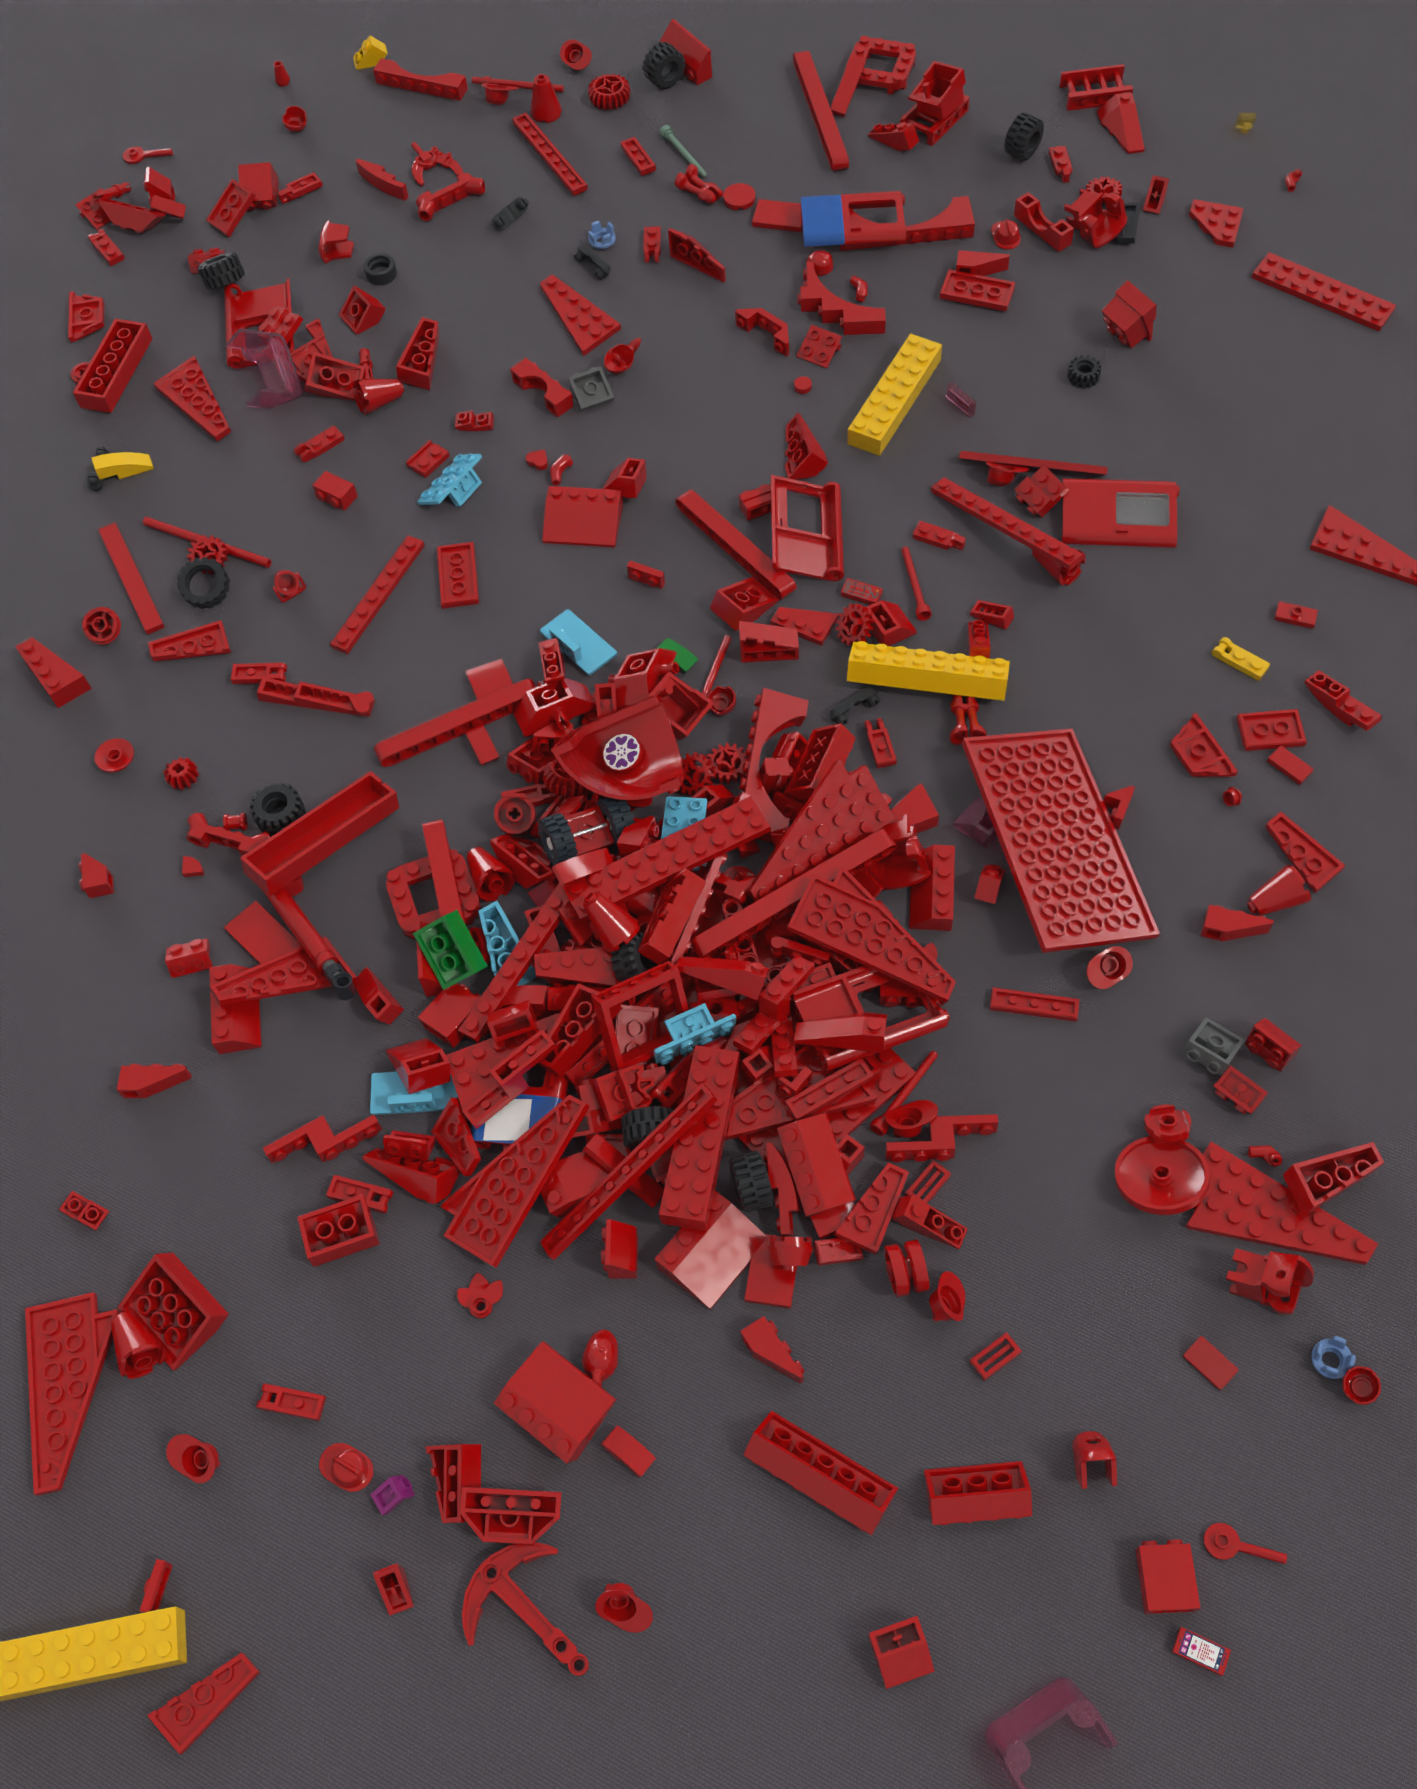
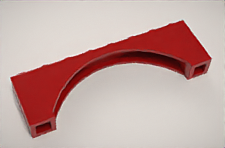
M969 196L953 197L949 206L939 215L919 224L905 226L906 241L839 245L840 251L974 237L975 221ZM849 208L851 225L879 224L863 218L855 213L852 208Z
M763 688L760 695L757 694L754 700V706L757 707L751 717V722L754 724L748 734V738L751 741L746 747L745 755L748 758L743 764L742 772L745 775L740 781L739 789L752 797L771 826L770 832L757 839L773 843L770 833L780 828L789 827L790 818L784 817L775 807L762 784L759 770L761 749L778 732L793 726L800 727L806 718L809 701L767 688Z

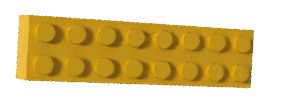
M910 333L849 426L848 445L878 456L882 454L940 363L942 344Z
M860 641L853 642L848 660L847 681L1005 701L1010 661L1002 658L989 659L983 656H966L962 653L948 654L943 651L932 652L925 649H907L903 646L874 645Z
M175 1606L0 1642V1702L186 1664L185 1610Z

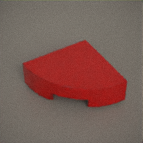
M183 856L182 874L184 877L204 875V869L198 860L193 857Z

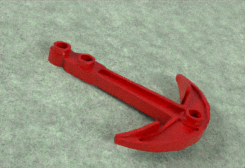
M534 1542L533 1544L509 1545L490 1555L474 1572L465 1591L462 1624L468 1645L473 1646L475 1643L477 1625L483 1612L482 1604L491 1592H495L543 1639L544 1645L562 1664H568V1669L573 1675H585L589 1669L587 1657L578 1653V1648L559 1628H555L509 1576V1573L520 1563L528 1564L541 1557L558 1555V1549L550 1545ZM490 1569L496 1570V1575L493 1578H488L487 1574ZM565 1642V1650L559 1652L557 1650L558 1643ZM581 1660L584 1663V1667L578 1671L575 1669V1663Z

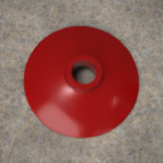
M114 738L107 740L96 750L94 756L95 763L98 768L105 772L123 770L132 762L134 749L131 743L125 739Z

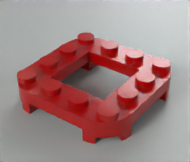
M861 36L860 40L855 44L851 55L864 58L866 61L867 58L870 59L871 54L898 59L892 73L864 68L857 87L859 84L888 88L887 94H894V91L899 89L905 90L908 77L916 62L915 45Z
M451 849L450 852L466 925L469 926L474 923L473 920L479 914L481 903L464 857L457 850ZM429 856L398 866L387 874L386 887L403 934L412 939H415L413 935L416 932L415 922L421 921L430 924L441 918L439 909L418 916L409 889L410 885L433 878Z

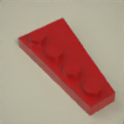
M604 947L534 954L536 977L576 981V983L583 984L591 983L605 987L620 983V980L616 979V974L612 970L611 952L606 951Z

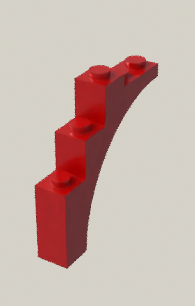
M806 262V269H803V280L807 281H804V286H801V294H797V305H801V312L818 311V315L822 316V323H840V328H843L844 335L885 334V308L860 306L835 296L818 279L813 262Z

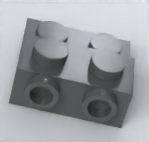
M601 366L597 368L591 367L585 372H576L568 377V385L574 399L577 400L581 412L614 400V395Z
M1205 1017L1189 1039L1182 1053L1186 1054L1190 1061L1199 1062L1206 1066L1210 1073L1222 1076L1245 1040Z

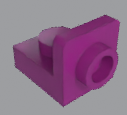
M404 1475L389 1477L370 1494L382 1516L389 1514L403 1500L411 1499L415 1495L411 1482Z

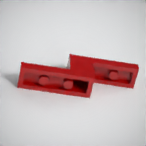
M796 955L759 994V1013L735 1037L733 1046L751 1056L790 1014V996L815 970L814 963Z
M543 1029L493 1067L489 1072L497 1083L462 1110L476 1129L524 1092L529 1086L522 1075L557 1048L556 1044Z
M998 1115L936 1116L934 1120L929 1122L928 1126L930 1141L886 1143L885 1152L886 1161L899 1163L904 1160L923 1162L927 1159H937L939 1161L954 1159V1134L966 1136L970 1133H980L982 1135L997 1133Z
M322 1115L267 1145L263 1150L271 1163L283 1160L289 1153L295 1150L303 1149L311 1142L322 1162H325L326 1160H333L346 1149L349 1150L356 1147L364 1139L376 1136L382 1128L375 1115H372L335 1136Z

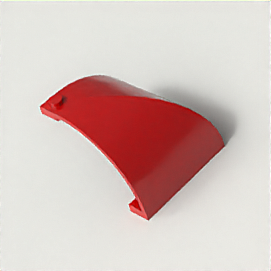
M659 693L567 732L551 749L562 768L575 781L585 788L609 798L640 800L654 797L667 791L668 794H672L680 790L679 786L684 781L681 754ZM621 733L631 734L636 737L643 749L640 763L636 768L630 769L626 773L614 772L603 760L605 744L610 738Z

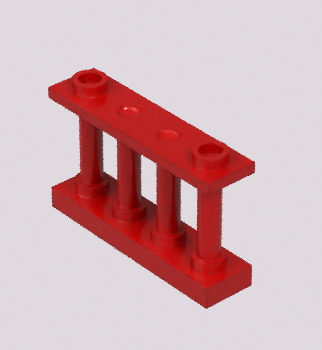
M1125 65L1061 72L1059 87H1068L1069 90L1066 104L1067 111L1102 107L1115 94L1133 93L1132 85L1124 86L1122 83ZM1115 81L1117 87L1108 88L1106 82ZM1099 83L1101 89L1092 90L1090 84ZM1084 86L1085 91L1076 92L1074 87Z
M964 95V103L945 119H938L919 113L916 103L901 117L900 123H913L916 130L927 134V144L933 146L969 111L970 97ZM921 118L934 125L927 127L916 122V120Z

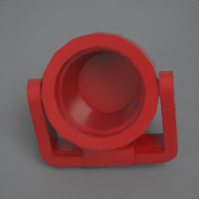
M280 570L274 575L275 586L272 589L282 603L292 599L306 589V585L298 572Z

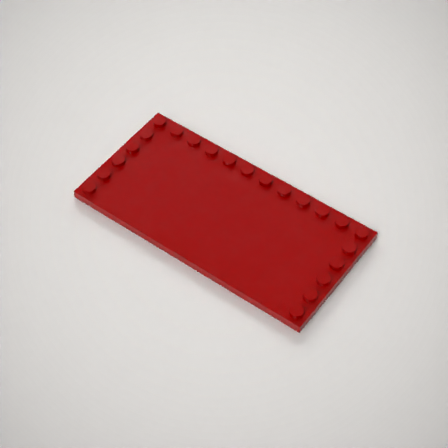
M1073 728L963 738L961 742L1042 952L1157 938L1160 932Z

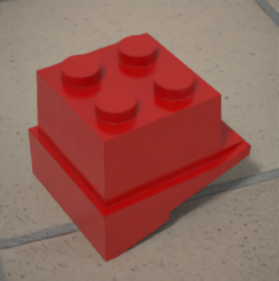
M937 61L932 62L923 74L922 80L909 95L908 100L917 102L919 113L945 119L964 103L963 85L966 84L964 69Z
M1127 280L1115 291L1116 296L1106 305L1102 313L1104 316L1103 321L1108 326L1106 328L1111 335L1116 334L1121 344L1124 346L1127 344L1132 349L1144 338L1149 342L1152 340L1153 322L1156 319L1157 306Z
M669 671L646 697L648 698L659 693L675 738L679 741L690 734L714 704L712 700L697 689L691 688Z

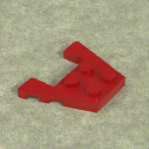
M319 319L305 326L307 332L313 338L312 341L286 356L274 343L262 350L263 356L306 382L313 352L332 357Z

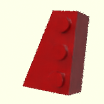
M481 1444L425 1446L426 1453L431 1455L433 1468L430 1469L431 1475L436 1478L438 1491L435 1493L442 1523L466 1522L460 1515L462 1487L481 1488Z

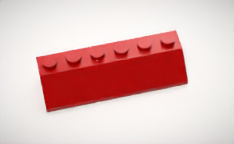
M771 1411L753 1432L743 1454L754 1464L763 1467L775 1477L787 1482L794 1489L803 1492L818 1504L827 1507L835 1512L837 1516L846 1519L871 1536L898 1490L893 1484L774 1411Z

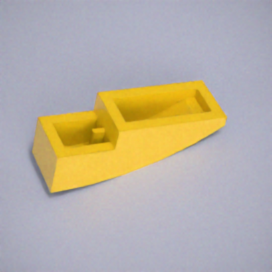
M121 452L91 457L99 480L118 475V478L122 479L154 469L149 454Z

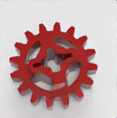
M1100 176V179L1094 178V181H1089V184H1086V190L1097 195L1099 193H1103V195L1105 193H1115L1122 196L1123 185L1120 184V181H1115L1116 178L1110 179L1109 176L1104 178ZM1100 199L1101 204H1104L1105 200Z
M203 535L202 540L196 538L197 543L191 542L193 548L187 549L190 553L187 555V558L191 562L195 558L202 559V557H207L209 560H216L217 563L224 567L223 561H228L226 555L229 552L226 549V545L219 537L215 539L213 535L209 538ZM203 570V571H201L202 574H205L206 571H208L210 575H211L212 572H213V571H211V570Z
M849 604V608H843L844 613L838 614L841 618L836 620L839 626L835 630L840 632L837 637L842 638V643L852 646L853 642H866L865 637H871L869 631L874 630L871 626L874 620L870 619L872 612H868V607L861 604Z
M726 743L725 747L719 744L718 750L711 749L712 754H708L707 758L712 761L710 765L715 767L712 774L716 775V777L712 778L713 780L719 778V783L726 780L727 784H730V780H734L737 783L738 777L744 778L742 768L748 756L745 755L743 747L737 749L735 743L732 747L729 746V743Z
M694 752L693 756L686 753V759L681 757L684 769V781L679 786L680 790H682L681 793L694 796L695 793L708 784H714L710 780L716 777V775L712 774L715 767L710 765L712 761L708 758L706 759L707 756ZM696 762H700L703 766H698ZM685 783H690L692 787H688Z

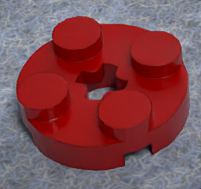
M1158 1105L1151 1108L1150 1113L1145 1115L1144 1126L1146 1132L1153 1137V1141L1159 1144L1187 1140L1191 1130V1117L1184 1109H1182V1112L1176 1110L1174 1105Z

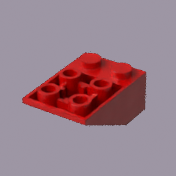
M427 1038L386 1050V1054L408 1094L451 1082L450 1061L443 1049Z

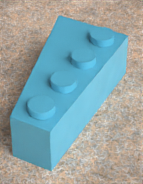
M498 901L479 910L494 976H496L520 941ZM532 964L517 986L524 985L536 978V970Z

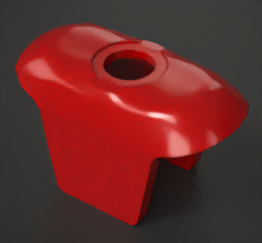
M329 220L323 225L318 251L325 263H329L331 260L352 257L354 242L347 240L350 231L348 225L330 223Z
M1085 1431L1076 1435L1072 1444L1076 1478L1081 1488L1087 1489L1086 1462L1104 1460L1106 1477L1111 1486H1117V1458L1109 1441L1101 1433L1095 1431ZM1097 1441V1442H1099V1443L1091 1444V1443H1087V1442Z

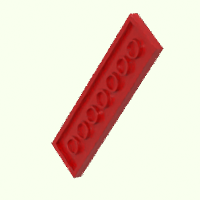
M1270 252L1254 270L1251 277L1376 331L1382 329L1396 308V304Z

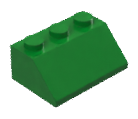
M458 910L444 915L413 933L443 990L487 967Z

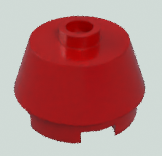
M97 607L90 610L84 616L82 627L85 636L91 642L108 644L119 635L121 622L118 615L110 608Z
M770 1236L769 1246H767L773 1265H783V1270H797V1266H807L814 1248L811 1247L812 1237H805L804 1242V1237H778V1241H776V1236Z

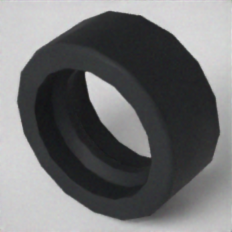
M385 253L373 254L364 262L366 279L370 283L384 285L396 278L397 269L395 261L390 255ZM380 266L388 267L386 270L382 272L372 271L373 269Z

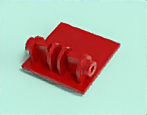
M100 188L99 190H97V191L94 192V193L103 191V189ZM91 194L75 204V206L80 210V216L82 218L86 217L94 228L98 230L111 222L100 204L93 202L97 198L92 199Z
M811 324L796 357L828 368L835 351H840L842 344H840L842 336Z

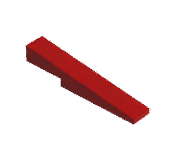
M266 677L262 678L257 691L258 700L263 702L358 715L349 701V697L356 694L301 681L296 685ZM374 704L370 707V712L366 717H370Z

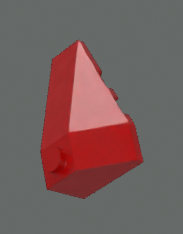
M1131 92L1115 94L1097 110L1100 124L1109 129V134L1111 136L1114 135L1118 139L1119 145L1128 154L1144 152L1145 148L1133 95Z
M672 228L668 229L670 257L723 283L726 281L725 267L694 237Z
M797 412L786 425L788 449L785 451V456L788 457V462L785 463V470L788 478L793 480L817 476L828 464L823 449L802 416Z
M680 956L676 964L679 972L755 1000L759 998L769 968L764 967V965L758 962Z
M863 1012L796 1023L794 1043L883 1053L887 1014Z

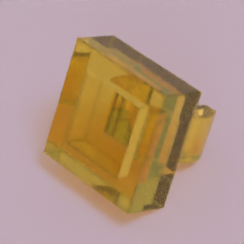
M1256 112L1239 113L1235 126L1236 128H1241L1242 134H1248L1249 129L1253 127L1256 120Z

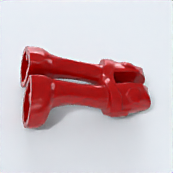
M690 164L687 167L685 174L681 172L675 178L674 185L676 188L696 194L700 200L708 204H714L716 200L723 196V191L715 183L704 182L698 177V168L694 164Z
M953 695L950 709L956 716V727L949 735L950 742L954 745H961L963 738L968 737L965 714L969 718V736H987L986 730L977 720L976 713L979 710V704L975 697L966 696V704H963L962 695Z

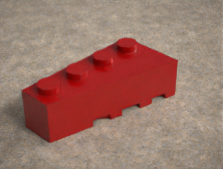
M425 317L421 318L396 365L397 379L400 382L430 391L439 342L438 321Z
M1374 1142L1293 1164L1283 1174V1177L1304 1217L1374 1173L1384 1164V1161Z

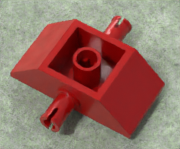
M658 648L627 655L619 672L608 677V683H615L617 709L620 710L644 700L668 671L672 674H678L679 665L677 662H673L677 655L676 651Z
M567 678L547 684L545 680H542L543 685L539 681L536 688L525 692L514 713V717L524 737L534 735L535 732L552 722H556L560 730H565L563 725L568 729L570 727L569 720L580 714L590 712L597 708V705L586 685Z

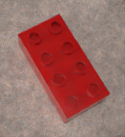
M842 723L813 729L792 773V777L785 788L784 794L806 804L835 760L841 759L845 766L846 759L853 748L856 737Z

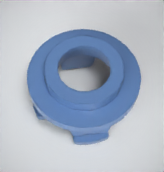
M599 220L591 224L592 232L588 231V240L592 247L605 249L615 243L614 226L610 222L607 223V228H602ZM602 238V242H597V240Z
M1333 1336L1332 1339H1323L1314 1346L1311 1360L1314 1368L1322 1376L1329 1379L1343 1378L1348 1369L1353 1368L1356 1356L1351 1354L1349 1348L1345 1345L1346 1340L1344 1338ZM1325 1352H1333L1338 1356L1340 1361L1337 1368L1325 1366L1322 1361V1355Z

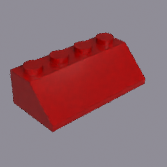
M672 19L660 42H668L684 56L685 69H683V74L690 81L699 85L711 79V50L675 19Z
M932 845L924 849L931 871L930 876L922 882L912 885L910 888L909 929L952 931L955 846Z
M233 964L210 967V986L250 968ZM210 992L212 1045L217 1052L224 1054L262 1047L260 999L220 1006Z
M827 1112L777 1128L805 1216L817 1214L856 1200Z
M1022 1461L924 1470L932 1525L972 1523L984 1520L996 1521L1007 1518L1020 1519L1032 1516L1031 1488Z

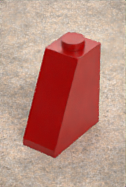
M922 783L918 784L891 810L895 819L890 823L902 821L903 815L907 814L910 818V826H914L917 833L938 826L939 814Z

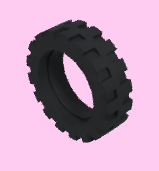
M202 557V559L195 558L194 561L187 562L186 566L181 568V573L177 577L179 581L177 587L182 597L193 607L198 606L200 609H205V607L212 608L213 605L220 604L221 600L226 598V593L230 589L228 585L230 579L227 572L216 560H209L207 557ZM203 570L215 572L218 582L211 593L204 596H196L190 592V582L193 576Z

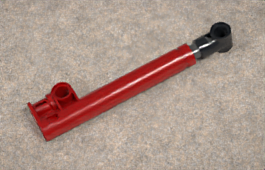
M302 875L272 896L264 892L319 971L324 973V976L334 988L337 998L340 1000L351 999L355 994L352 976L344 971L338 963L336 956L293 898V896L301 893L304 889Z

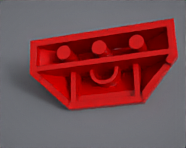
M112 199L99 200L100 206L112 223L119 225L121 229L129 230L131 228L134 229V232L144 233L145 230H151L165 217V212Z
M507 833L490 840L497 859L511 869L515 880L525 889L555 876L552 869L553 865L547 859L546 852L536 842L513 837V835Z
M462 1487L460 1515L482 1542L533 1544L560 1519L562 1492Z

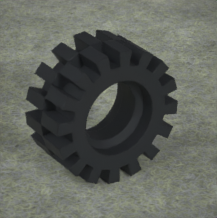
M1080 355V358L1076 356L1075 359L1071 360L1067 378L1073 386L1077 384V388L1082 386V389H1085L1086 386L1091 388L1092 385L1095 386L1099 382L1101 364H1099L1098 359L1095 361V357L1089 358L1090 355H1086V357ZM1084 370L1090 373H1082L1080 371Z

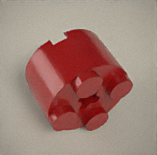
M510 793L497 802L494 808V818L503 833L517 837L530 832L536 821V812L532 802L527 797L519 793ZM514 811H517L520 815L516 819L510 816Z

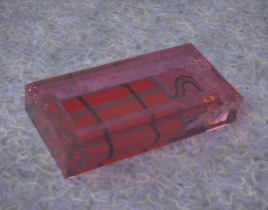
M949 383L947 385L946 398L967 416L972 417L975 415L976 401L955 383Z

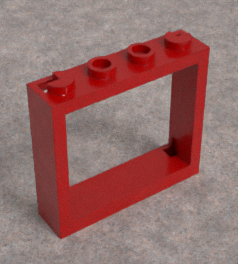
M669 961L591 996L609 1064L616 1070L650 1060L654 1056L655 1049L673 1040L670 1033H667L621 1055L609 1011L610 1007L669 981L677 1015L689 1010L679 968Z

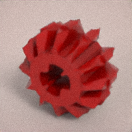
M180 756L176 761L172 759V763L166 764L167 769L163 770L165 781L174 790L179 788L183 791L186 786L191 789V783H197L196 778L199 777L196 764L188 757L183 759Z

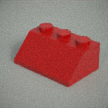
M415 922L416 931L427 926L428 923ZM416 940L418 979L426 997L437 996L443 991V988Z
M364 1194L297 1217L307 1259L314 1267L380 1244L376 1226Z

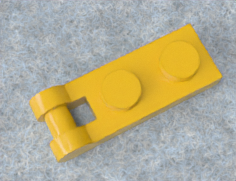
M1222 637L1219 641V646H1215L1212 650V655L1215 658L1257 681H1260L1270 667V663L1233 644L1227 637Z

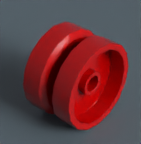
M917 1239L906 1241L903 1245V1253L897 1244L884 1246L887 1274L895 1296L909 1295L910 1283L917 1293L929 1291L928 1271L919 1241Z

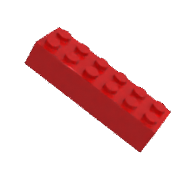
M114 319L73 391V395L80 408L112 413L153 339L146 323Z

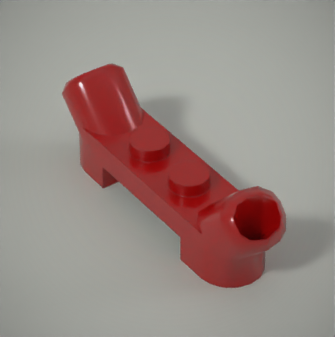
M463 173L457 176V182L433 194L430 191L422 193L416 200V205L419 208V217L424 221H431L435 212L471 194L483 195L485 192L484 180L473 177L470 173Z
M194 813L187 820L190 830L186 839L192 844L208 849L212 842L237 849L241 856H243L271 837L269 832L266 831L253 837H248L238 831L234 833L220 826H209L203 813Z
M701 866L699 870L690 871L701 878L705 866ZM720 873L718 880L715 883L713 882L711 888L722 892L725 900L734 898L740 901L743 907L747 898L751 897L748 888L755 877L751 875L735 881L726 874Z

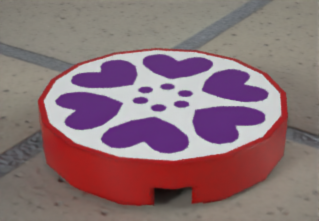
M627 733L616 734L608 740L603 749L605 764L617 773H626V771L636 768L643 755V749L639 740Z

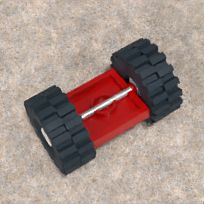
M606 797L597 801L598 805L596 807L566 817L563 814L561 815V813H557L540 819L538 821L540 841L543 844L544 852L547 854V859L550 860V864L554 866L576 856L609 846L615 849L618 848L617 841L623 829L635 823L633 813L631 814V808L627 805V801Z

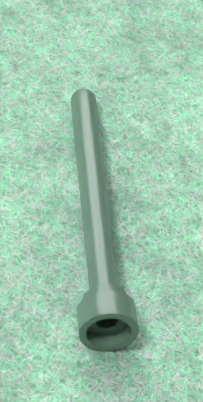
M664 125L659 132L664 140H669L690 164L696 165L698 174L702 178L706 177L707 173L675 138L673 129L669 125Z

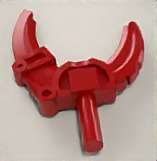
M416 142L411 144V147L419 155L415 157L412 165V176L420 186L424 184L423 170H429L435 167L437 163H440L442 167L451 168L456 176L463 174L461 166L452 158L450 152L444 154L435 146L430 151L424 152Z

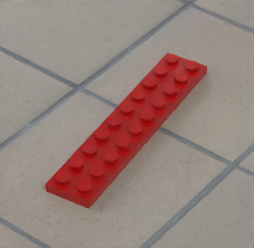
M750 796L603 867V870L593 873L585 879L565 885L562 888L578 918L583 923L589 920L583 907L584 898L589 893L600 892L616 905H620L671 880L685 868L690 871L770 832L771 826Z

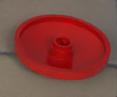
M1148 1136L1132 1142L1120 1153L1115 1164V1182L1122 1197L1137 1209L1156 1215H1173L1193 1208L1204 1198L1209 1188L1210 1170L1203 1154L1192 1144L1184 1140L1159 1144L1153 1141L1152 1136Z

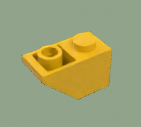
M369 36L362 43L360 50L354 54L355 68L360 70L375 67L381 58L384 59L387 56L386 45Z

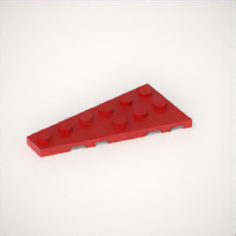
M553 274L540 282L541 290L553 305V309L558 313L561 322L573 337L576 346L580 348L583 357L621 330L619 322Z
M1331 505L1328 506L1309 550L1417 586V561Z

